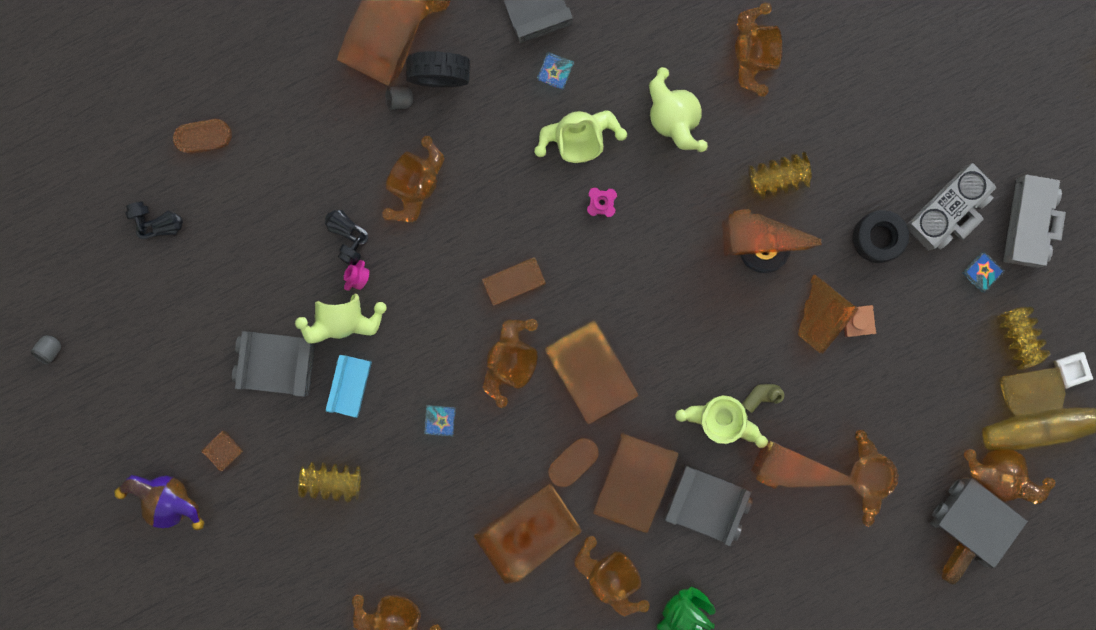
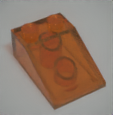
M362 0L345 35L337 60L388 86L401 73L428 0Z
M748 209L733 211L732 214H729L728 218L722 221L725 256L811 250L822 245L820 238L763 215L751 214V210Z
M595 321L545 348L587 424L594 422L639 396Z
M621 433L593 514L648 533L670 480L678 453Z
M769 440L767 446L760 449L751 471L758 474L756 480L777 489L778 484L784 487L853 485L855 481L853 478Z
M550 483L492 521L475 534L474 538L504 583L507 584L520 581L582 532V530Z

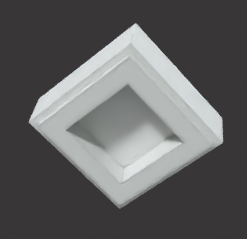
M1084 352L1053 361L1062 388H1069L1093 380Z

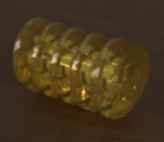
M805 151L802 153V158L798 154H792L791 161L787 157H781L779 165L775 160H770L768 168L764 163H759L757 171L753 166H748L752 189L763 200L766 199V190H769L775 197L777 196L778 187H781L785 194L788 193L789 184H792L796 191L799 190L800 181H803L807 188L810 187L812 173Z
M1018 307L996 316L1006 318L999 325L1000 328H1010V331L1004 335V339H1014V342L1008 346V349H1018L1019 351L1012 357V360H1022L1023 362L1016 370L1035 366L1044 362L1051 355L1050 350H1040L1047 342L1046 339H1036L1042 334V329L1032 328L1038 323L1037 318L1028 317L1034 312L1033 307Z
M311 461L307 469H304V466L301 467L298 494L301 498H304L309 491L310 497L316 499L321 492L322 499L328 500L332 493L335 501H340L344 494L346 502H351L355 495L356 501H358L361 487L360 466H357L354 473L350 474L348 465H345L342 473H339L337 464H334L331 471L328 472L325 463H322L319 470H316L314 462Z

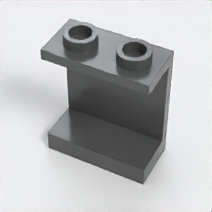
M503 0L519 44L573 25L571 11L569 7H566L564 0Z
M242 331V335L237 337L235 347L236 353L239 354L238 365H234L232 371V382H236L235 389L277 392L302 397L309 396L315 343H307L304 338Z
M683 465L663 518L667 522L682 525L731 546L732 541H737L741 534L742 525L739 523L743 513L748 514L753 498L750 497L751 491Z
M973 478L958 479L950 487V496L945 503H940L932 513L934 518L929 524L934 528H942L977 555L975 560L983 567L995 568L1028 521Z

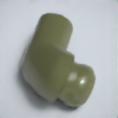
M759 384L742 402V405L747 411L753 413L761 402L781 403L785 396L784 391L775 384Z

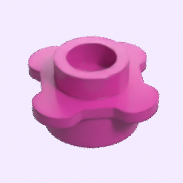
M592 188L589 191L591 200L587 208L588 213L591 216L605 214L606 217H612L616 211L613 205L617 193L613 189L601 191L598 188ZM604 200L605 204L600 205L599 201Z
M359 260L356 265L347 267L344 273V280L346 281L344 285L345 290L350 291L352 287L361 290L366 285L369 278V270L364 267V261Z

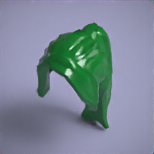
M693 587L682 589L679 591V594L673 596L666 603L662 613L664 619L657 624L656 628L658 630L714 629L715 624L710 622L698 609L701 608L708 615H713L716 612L714 605L700 590Z

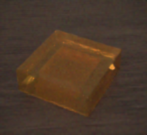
M221 431L201 452L222 472L243 450L225 431Z

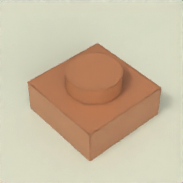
M873 305L842 309L845 337L876 334Z

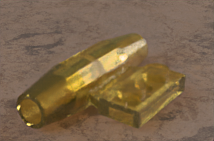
M1059 367L1003 376L1000 378L1005 404L1015 416L985 426L982 429V437L987 450H1026L1067 443L1096 433V408H1062L1066 392Z

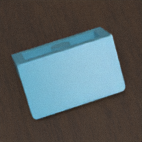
M339 355L326 412H336L356 418L359 416L372 364L371 361Z

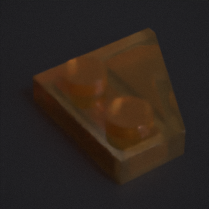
M814 274L810 282L812 283L810 297L805 303V316L801 321L798 335L815 350L823 354L859 309Z

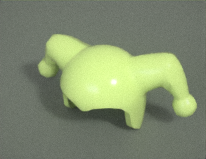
M665 67L659 68L657 76L649 84L653 100L650 110V119L653 127L663 136L672 137L677 147L682 150L706 151L708 147L707 142L704 140L696 141L690 133L699 125L701 120L699 100L687 90L670 91L664 83V80L669 76V70Z
M581 111L572 112L563 117L559 123L550 124L541 129L539 144L535 148V155L544 157L548 143L555 141L564 160L572 163L587 162L598 157L603 152L602 131L607 128L614 131L615 137L619 141L626 139L627 132L620 127L616 117L610 111H603L594 115Z
M358 294L352 295L350 302L345 304L328 305L317 301L315 302V323L312 327L308 326L305 317L297 318L295 325L298 329H301L305 341L310 344L321 342L330 337L336 339L344 338L352 333L371 336L378 331L382 314L385 313L387 306L383 302L376 303L374 306L375 313L368 319L361 314Z
M722 395L715 397L706 405L691 406L685 410H678L675 414L676 420L679 422L688 420L689 422L702 425L707 436L717 443L727 444L742 438L748 442H755L759 448H764L768 444L767 438L761 435L758 426L747 420L748 417L744 406L740 401L731 396Z

